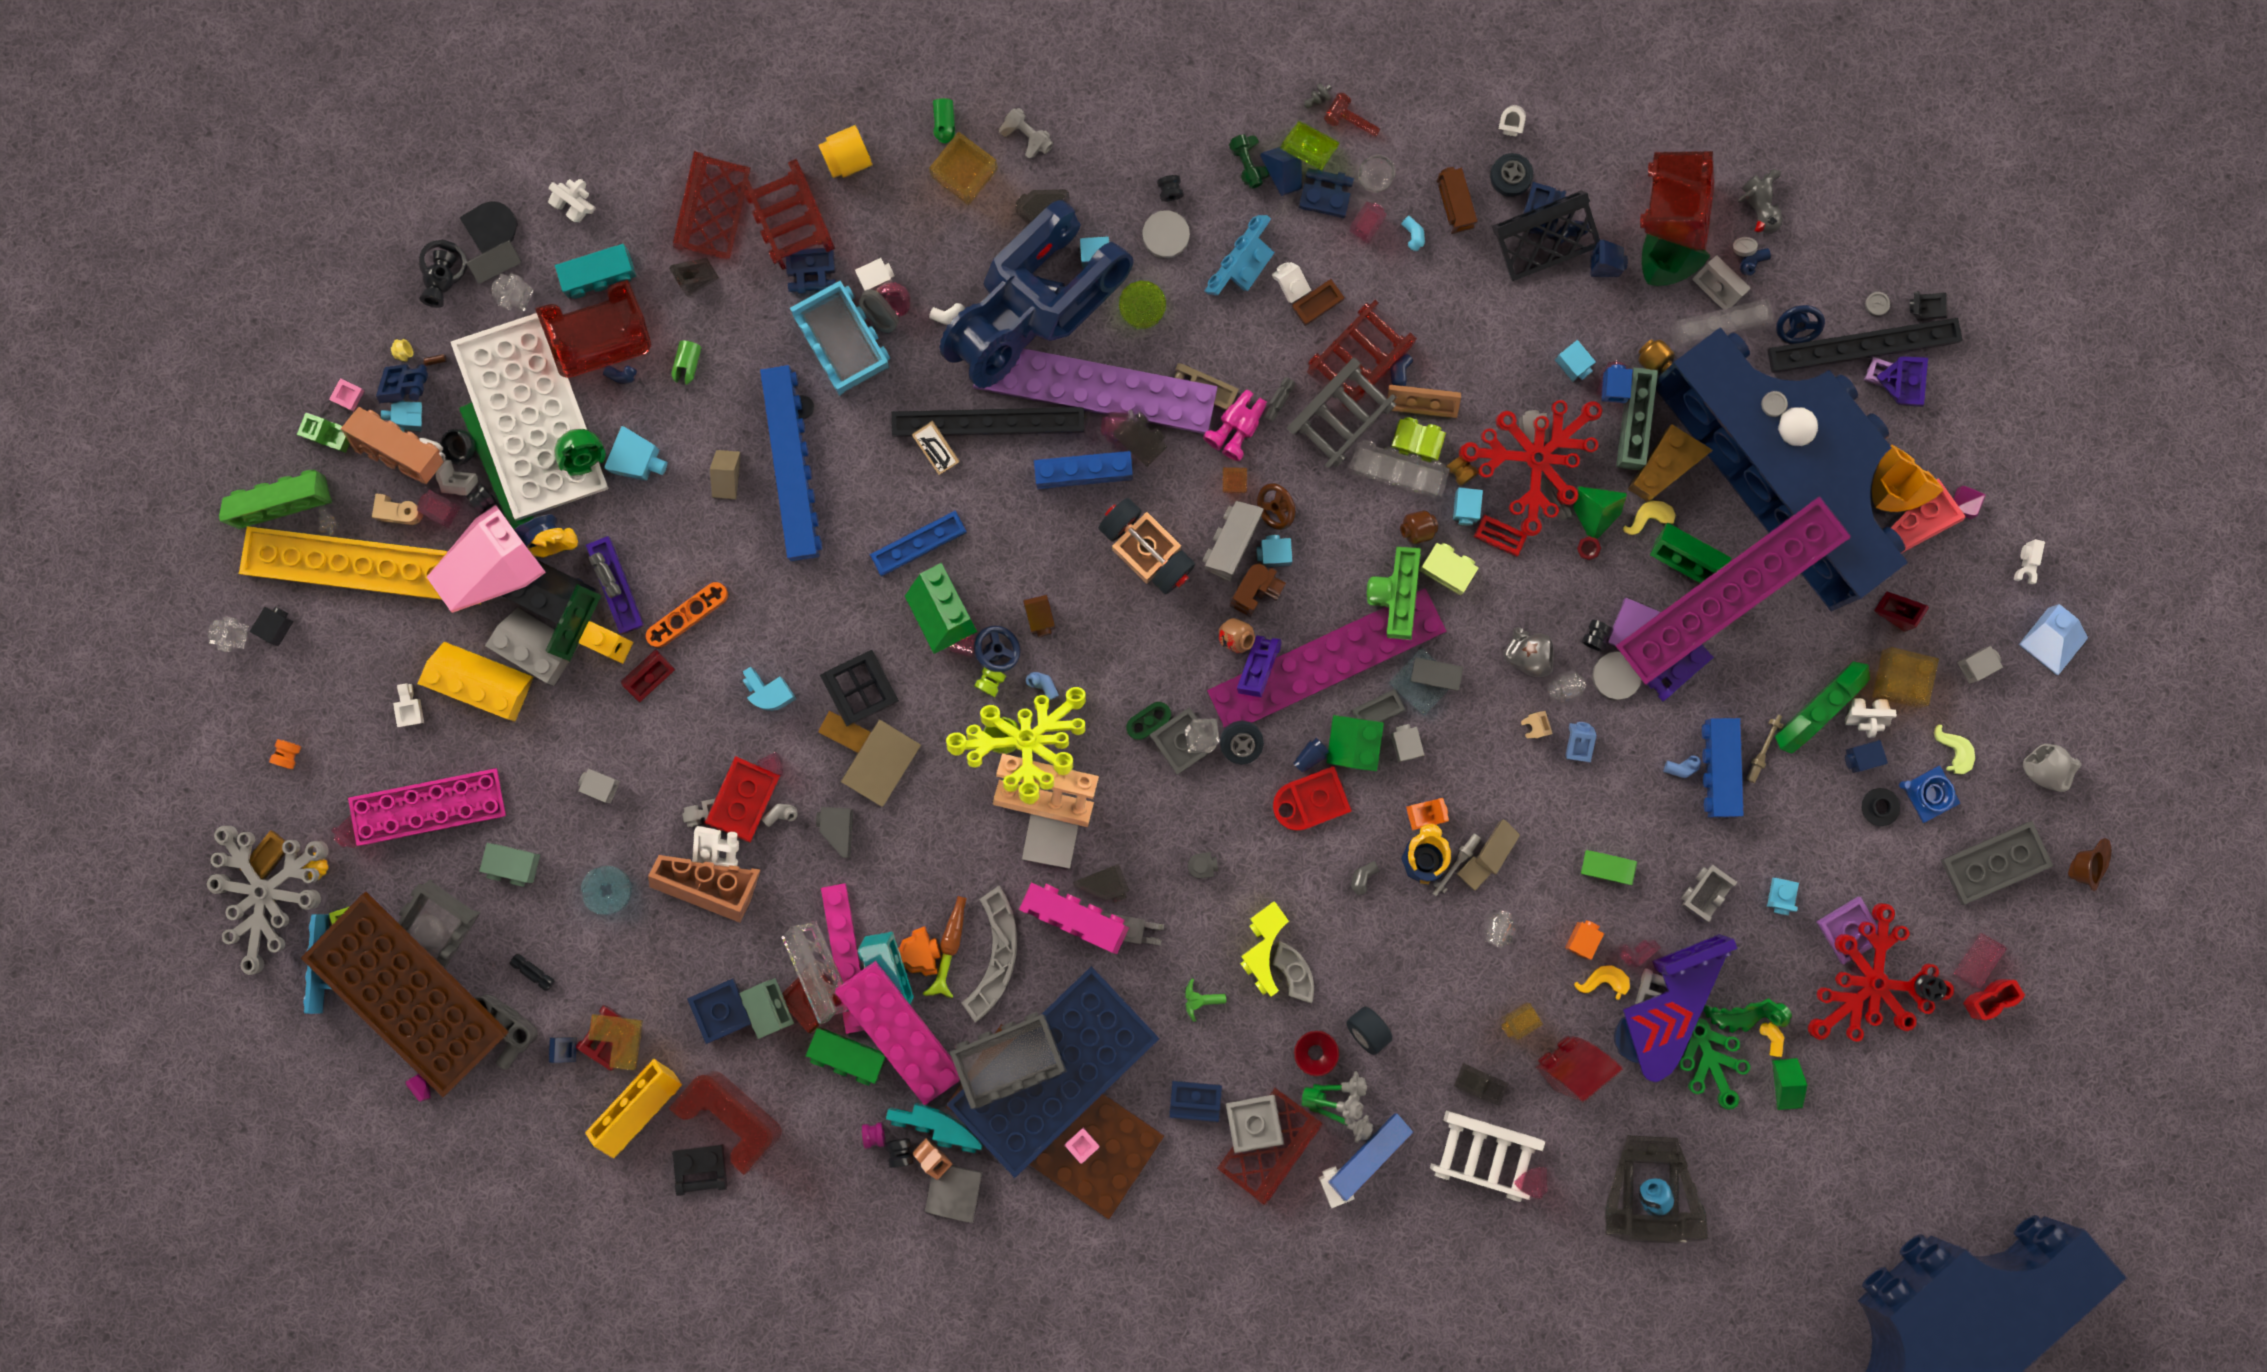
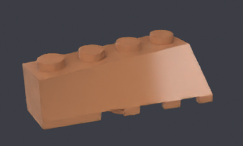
M358 407L341 428L355 452L359 454L365 452L370 459L376 462L380 458L387 467L392 469L398 466L403 474L424 484L428 483L444 463L439 454L440 450L435 445L429 442L427 444L421 442L414 433L410 431L407 433L403 432L397 424L390 420L385 422L373 410L369 409L366 411Z
M659 855L648 875L649 887L741 923L751 902L760 869L751 868V870L740 869L739 866L729 865V867L714 865L711 862L698 863L691 862L690 859Z

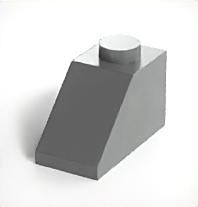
M821 807V812H817L816 827H820V833L843 858H850L853 809Z

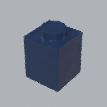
M1881 740L1846 749L1845 762L1847 767L1852 769L1853 773L1888 764Z

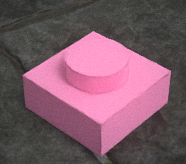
M340 378L329 400L354 412L364 390Z
M1084 1128L1065 1144L1066 1148L1081 1164L1100 1147Z

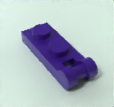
M1259 635L1255 637L1237 686L1239 694L1262 697L1277 653L1281 649V639L1272 638V640L1265 639V636Z
M1701 644L1647 683V685L1658 692V697L1663 702L1714 657ZM1664 678L1671 684L1667 688L1661 682Z

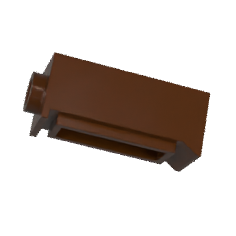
M1455 167L1443 169L1439 173L1436 182L1439 183L1438 187L1449 226H1453L1451 234L1474 229L1477 218L1463 169H1455Z

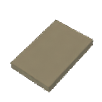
M879 719L840 782L883 807L921 744Z

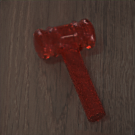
M1337 93L1331 107L1324 116V120L1332 126H1338L1339 121L1344 118L1377 137L1381 128L1349 111L1347 108L1351 103V98L1344 93Z

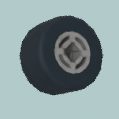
M1362 1007L1346 1021L1348 1030L1353 1038L1364 1050L1372 1055L1379 1053L1393 1040L1392 1033L1386 1023L1369 1007Z

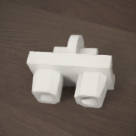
M569 179L566 185L563 183L556 185L552 182L548 188L552 191L548 203L557 209H563L566 202L569 203L571 207L566 216L574 222H580L586 214H592L596 209L585 200L589 193L585 191L586 182L582 179L577 180L575 183Z
M1854 698L1849 704V713L1845 717V725H1859V731H1866L1868 738H1875L1877 731H1884L1885 726H1890L1892 718L1897 717L1896 710L1890 709L1887 699L1875 700L1872 704L1873 709H1866L1864 699Z

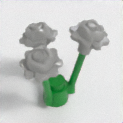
M1354 1072L1349 1082H1342V1085L1314 1084L1313 1088L1306 1087L1304 1089L1302 1106L1310 1108L1309 1110L1312 1112L1320 1113L1347 1125V1128L1353 1131L1356 1143L1360 1140H1368L1373 1131V1124L1368 1122V1115L1358 1120L1362 1117L1363 1105L1359 1102L1361 1096L1366 1095L1367 1085L1365 1078L1359 1077L1357 1072ZM1342 1090V1093L1350 1092L1351 1094L1345 1103H1335L1325 1100L1326 1094L1322 1093V1091ZM1324 1106L1335 1108L1338 1112L1343 1113L1344 1118L1322 1108Z

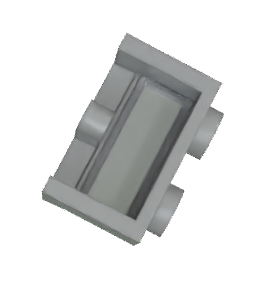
M1714 865L1709 866L1708 869L1703 867L1695 878L1699 881L1694 889L1689 887L1681 897L1684 900L1681 906L1705 924L1712 919L1711 916L1714 911L1723 903L1730 889L1737 884V881Z

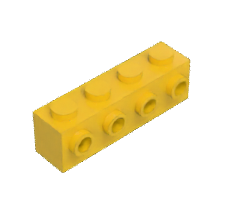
M653 1059L585 1132L595 1148L614 1159L677 1092L682 1083L672 1070Z

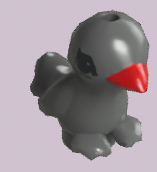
M1772 169L1770 173L1764 175L1762 180L1755 175L1741 188L1745 194L1737 201L1741 203L1747 200L1756 211L1757 224L1755 232L1772 234L1777 232L1782 225L1781 210L1778 209V205H1772L1773 181L1781 176V171Z

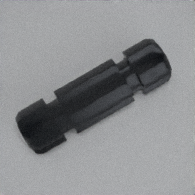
M520 954L514 955L509 962L516 970L520 969L519 972L532 982L538 983V986L544 991H548L555 982L550 976L544 975V972L530 961L526 962V958Z

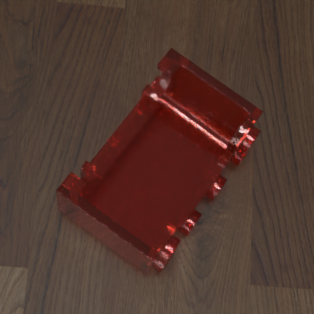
M711 1071L697 1076L669 1107L675 1115L685 1120L695 1117L701 1109L704 1111L709 1109L734 1131L742 1140L731 1152V1162L743 1175L753 1170L780 1139L782 1133L781 1126L777 1121L718 1071Z

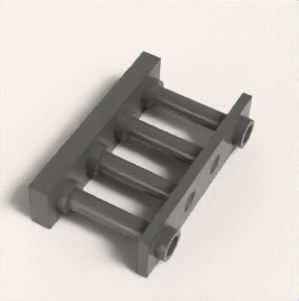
M1353 357L1287 427L1293 435H1296L1298 432L1304 433L1330 458L1325 464L1327 468H1331L1333 465L1337 468L1346 459L1343 454L1383 413L1388 415L1397 405L1394 402L1398 398L1396 395L1392 394L1387 399L1361 374L1362 370L1359 368L1363 364L1356 357ZM1349 379L1351 381L1354 380L1380 405L1371 417L1344 391L1343 385ZM1332 397L1334 399L1338 398L1364 423L1355 434L1327 409L1326 403ZM1315 414L1318 417L1321 416L1347 441L1338 451L1333 449L1311 427L1309 421Z

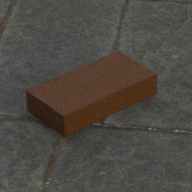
M1330 279L1294 303L1292 309L1304 326H1306L1342 302L1345 297L1333 280Z

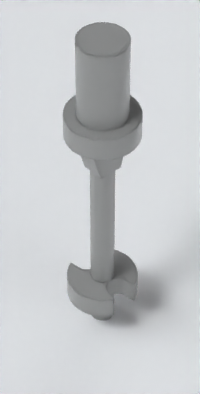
M1473 833L1465 846L1461 845L1457 861L1440 883L1437 881L1433 883V886L1436 887L1432 893L1433 895L1437 896L1440 891L1442 893L1447 891L1444 885L1460 863L1473 856L1472 851L1481 841L1478 835Z

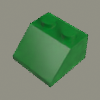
M1333 715L1328 746L1330 752L1327 754L1326 763L1377 771L1384 723L1381 721Z

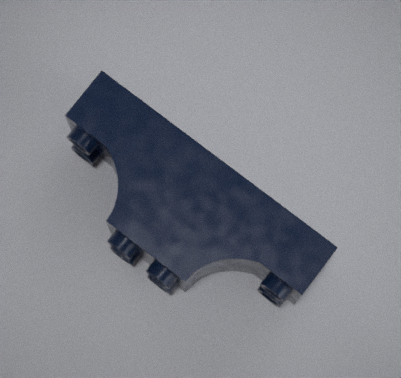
M1720 327L1674 361L1663 372L1656 382L1657 393L1691 436L1713 450L1707 456L1768 533L1819 496L1822 498L1851 537L1804 570L1801 575L1830 611L1861 599L1908 563L1901 554L1905 550L1902 538L1890 527L1880 528L1874 520L1870 502L1871 481L1874 471L1882 457L1892 448L1885 440L1889 437L1887 426L1877 415L1873 413L1865 415L1854 401L1858 398L1857 389L1844 375L1835 377L1828 370L1817 377L1799 381L1782 380L1768 376L1754 369L1746 358L1750 356V350L1745 341L1734 332L1727 335ZM1777 391L1782 393L1787 399L1786 411L1791 408H1805L1811 411L1818 422V430L1813 441L1804 446H1792L1785 442L1778 430L1781 415L1771 417L1765 414L1761 407L1763 397L1769 392Z
M2033 1215L2022 1221L2014 1230V1235L2018 1240L2006 1251L1988 1256H1973L1966 1249L1934 1236L1926 1239L1923 1234L1917 1235L1907 1241L1900 1249L1899 1254L1904 1258L1903 1261L1890 1272L1885 1267L1877 1269L1862 1284L1867 1293L1858 1302L1867 1315L1872 1333V1351L1866 1372H2023L2125 1281L2127 1277L2086 1230L2045 1216L2040 1219L2038 1215Z

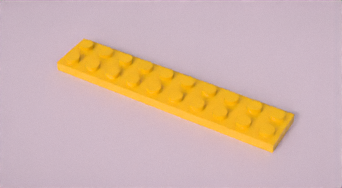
M247 526L239 574L442 600L427 576L448 551Z

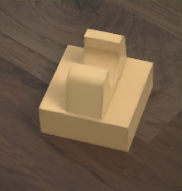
M1546 711L1528 715L1529 717L1521 721L1522 725L1530 724L1532 726V731L1525 734L1526 738H1540L1553 734Z

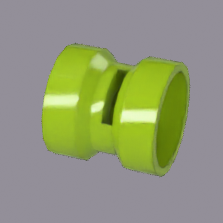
M984 667L982 670L983 675L981 679L976 681L974 687L992 697H996L998 686L1004 682L1006 675L1001 672L990 671Z

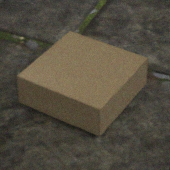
M1472 856L1456 874L1475 891L1491 872L1476 863V858Z

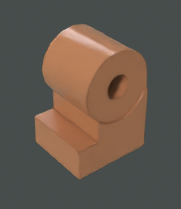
M928 1138L912 1152L914 1157L921 1163L923 1170L936 1180L953 1165L947 1156ZM942 1160V1161H943L942 1166H941L939 1169H936V1170H935L934 1168H935V1167L940 1163V1161Z

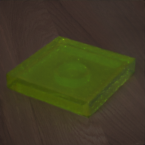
M1298 121L1282 142L1280 149L1322 171L1340 143Z

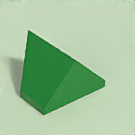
M1578 486V499L1573 503V509L1586 534L1598 539L1621 515L1627 494Z

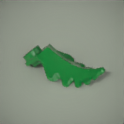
M1769 998L1759 1003H1750L1743 1009L1735 1007L1732 1010L1725 1008L1719 1010L1717 1007L1712 1008L1705 1005L1702 1010L1705 1012L1706 1018H1711L1712 1024L1716 1025L1719 1023V1029L1724 1030L1729 1025L1731 1033L1736 1032L1740 1027H1742L1743 1032H1747L1764 1017L1780 1027H1786L1792 1018V1013L1786 1005L1782 1003L1776 1004Z

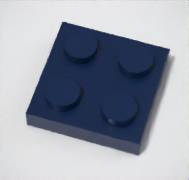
M734 978L687 998L706 1044L752 1024L743 1006L739 994L740 991Z

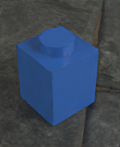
M1611 365V367H1608L1603 374L1601 401L1626 403L1631 398L1633 369H1626L1624 365Z

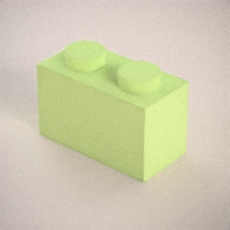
M1436 543L1419 571L1461 596L1477 572L1478 567L1474 565L1475 561L1464 555L1460 557L1453 553L1455 550L1445 543L1441 545Z

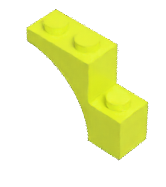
M1275 901L1250 918L1252 924L1249 927L1257 938L1262 935L1264 939L1241 956L1244 961L1240 963L1248 975L1251 973L1255 975L1258 980L1255 985L1263 995L1268 993L1270 997L1279 991L1270 972L1269 957L1271 947L1278 932L1289 922Z

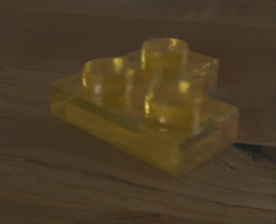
M592 1014L588 1039L613 1042L609 1067L636 1070L643 1020Z

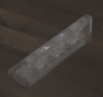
M817 921L791 926L782 937V940L818 1023H827L835 1014L849 1011L845 1005L836 1007L832 999L833 994L836 995V987L841 986L843 980ZM811 930L815 937L814 942L805 938L803 931ZM814 950L822 954L824 958L823 964L815 960L813 956ZM823 972L832 976L833 985L824 981L822 977Z

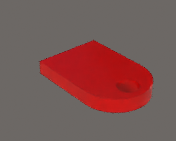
M1334 766L1284 785L1278 790L1273 800V813L1277 821L1283 827L1295 831L1304 830L1352 812ZM1284 803L1291 805L1293 809L1292 815L1287 818L1282 817L1279 813V807Z

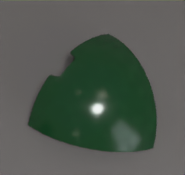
M1653 220L1642 249L1641 263L1643 276L1649 285H1671L1693 275L1706 263L1711 255L1694 240H1688L1681 236L1678 230Z

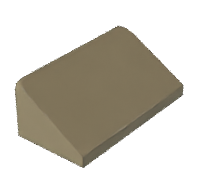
M1502 819L1497 824L1475 862L1496 875L1520 834L1506 820Z

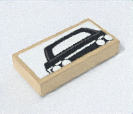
M933 421L912 434L938 475L959 463V459Z

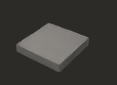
M1031 814L1022 860L1070 869L1079 825Z
M1275 1095L1226 1103L1235 1153L1284 1145Z

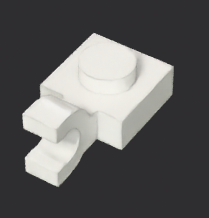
M2035 539L2023 546L2020 555L2021 559H2023V568L2016 571L2014 580H2022L2023 574L2026 573L2029 576V584L2037 582L2036 570L2037 566L2041 563L2044 541Z
M408 683L397 685L400 702L393 703L397 727L424 723L421 700H413V685Z

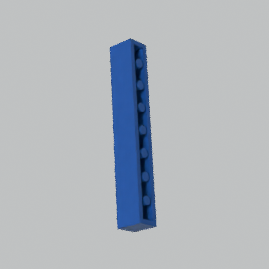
M789 365L760 369L787 558L790 561L819 557L818 550H822L821 537L816 536L815 527L819 526L817 512L812 510V503H815V494L813 489H809L808 480L812 479L810 465H806L805 456H809L807 443L802 441L801 433H805L803 418L799 419L798 410L802 409L800 395L795 393V386H798L797 373L792 372Z

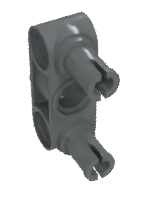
M485 994L478 996L475 999L479 1003L481 1000L484 1001L487 1005V1011L509 1031L503 1038L507 1041V1046L496 1060V1064L499 1067L508 1070L518 1054L526 1051L528 1046L536 1040L538 1036L537 1028L515 1009L504 1004L493 995ZM520 1029H522V1030H524V1031L526 1032V1034H527V1039H526V1041H524V1040H522V1039L520 1038V1036H519V1031H520Z

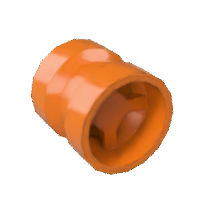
M277 739L275 743L276 751L271 755L269 762L294 769L296 764L295 756L299 754L302 746Z

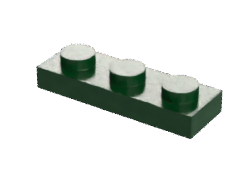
M577 584L545 651L570 662L602 595Z

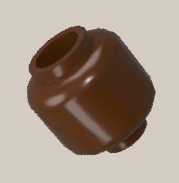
M1426 510L1407 514L1403 519V524L1400 525L1401 535L1411 544L1432 540L1435 533L1438 532L1436 517Z

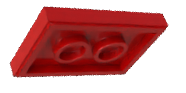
M735 756L704 824L727 834L729 832H736L738 839L750 843L780 775Z

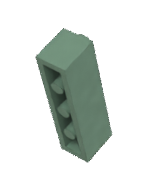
M1633 368L1631 398L1624 403L1617 468L1640 471L1646 466L1657 370Z

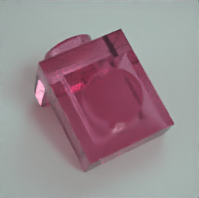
M350 815L338 828L333 827L331 829L335 834L333 839L343 848L346 846L355 848L357 846L352 817Z

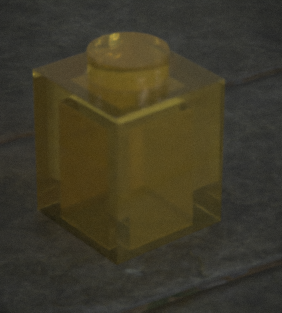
M1528 1002L1501 1017L1504 1021L1501 1026L1508 1037L1513 1036L1517 1040L1543 1025L1531 1003Z

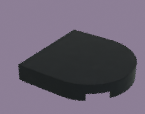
M485 202L459 217L481 253L508 240L512 242L515 238L514 235L518 224L514 213L500 202Z

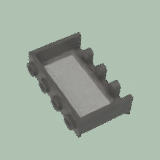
M430 879L423 885L419 883L411 893L413 899L410 903H406L399 912L401 918L398 923L446 969L481 912L471 910L434 884L433 880Z
M1032 1013L1024 1017L1025 1022L1017 1025L1015 1022H1010L1001 1026L1002 1031L992 1034V1031L977 1036L979 1040L969 1044L967 1040L954 1046L956 1050L951 1051L950 1054L971 1109H978L1067 1072L1044 1014Z

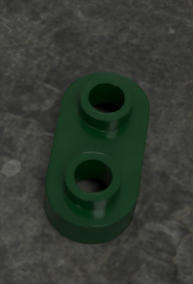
M1163 702L1152 703L1129 719L1126 726L1128 735L1134 740L1145 739L1169 722L1171 717L1170 708ZM1155 711H1162L1163 717L1156 719L1154 717ZM1141 724L1143 731L1140 733L1135 732L1134 726Z

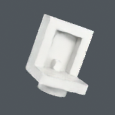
M1292 262L1280 265L1277 271L1272 274L1273 278L1279 282L1290 303L1311 291L1300 267Z

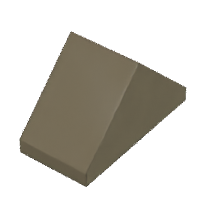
M716 450L710 467L712 498L737 500L741 452Z

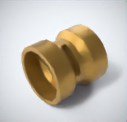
M1460 456L1446 466L1448 471L1456 476V482L1459 486L1464 485L1478 475V469L1472 466L1470 462L1463 461Z

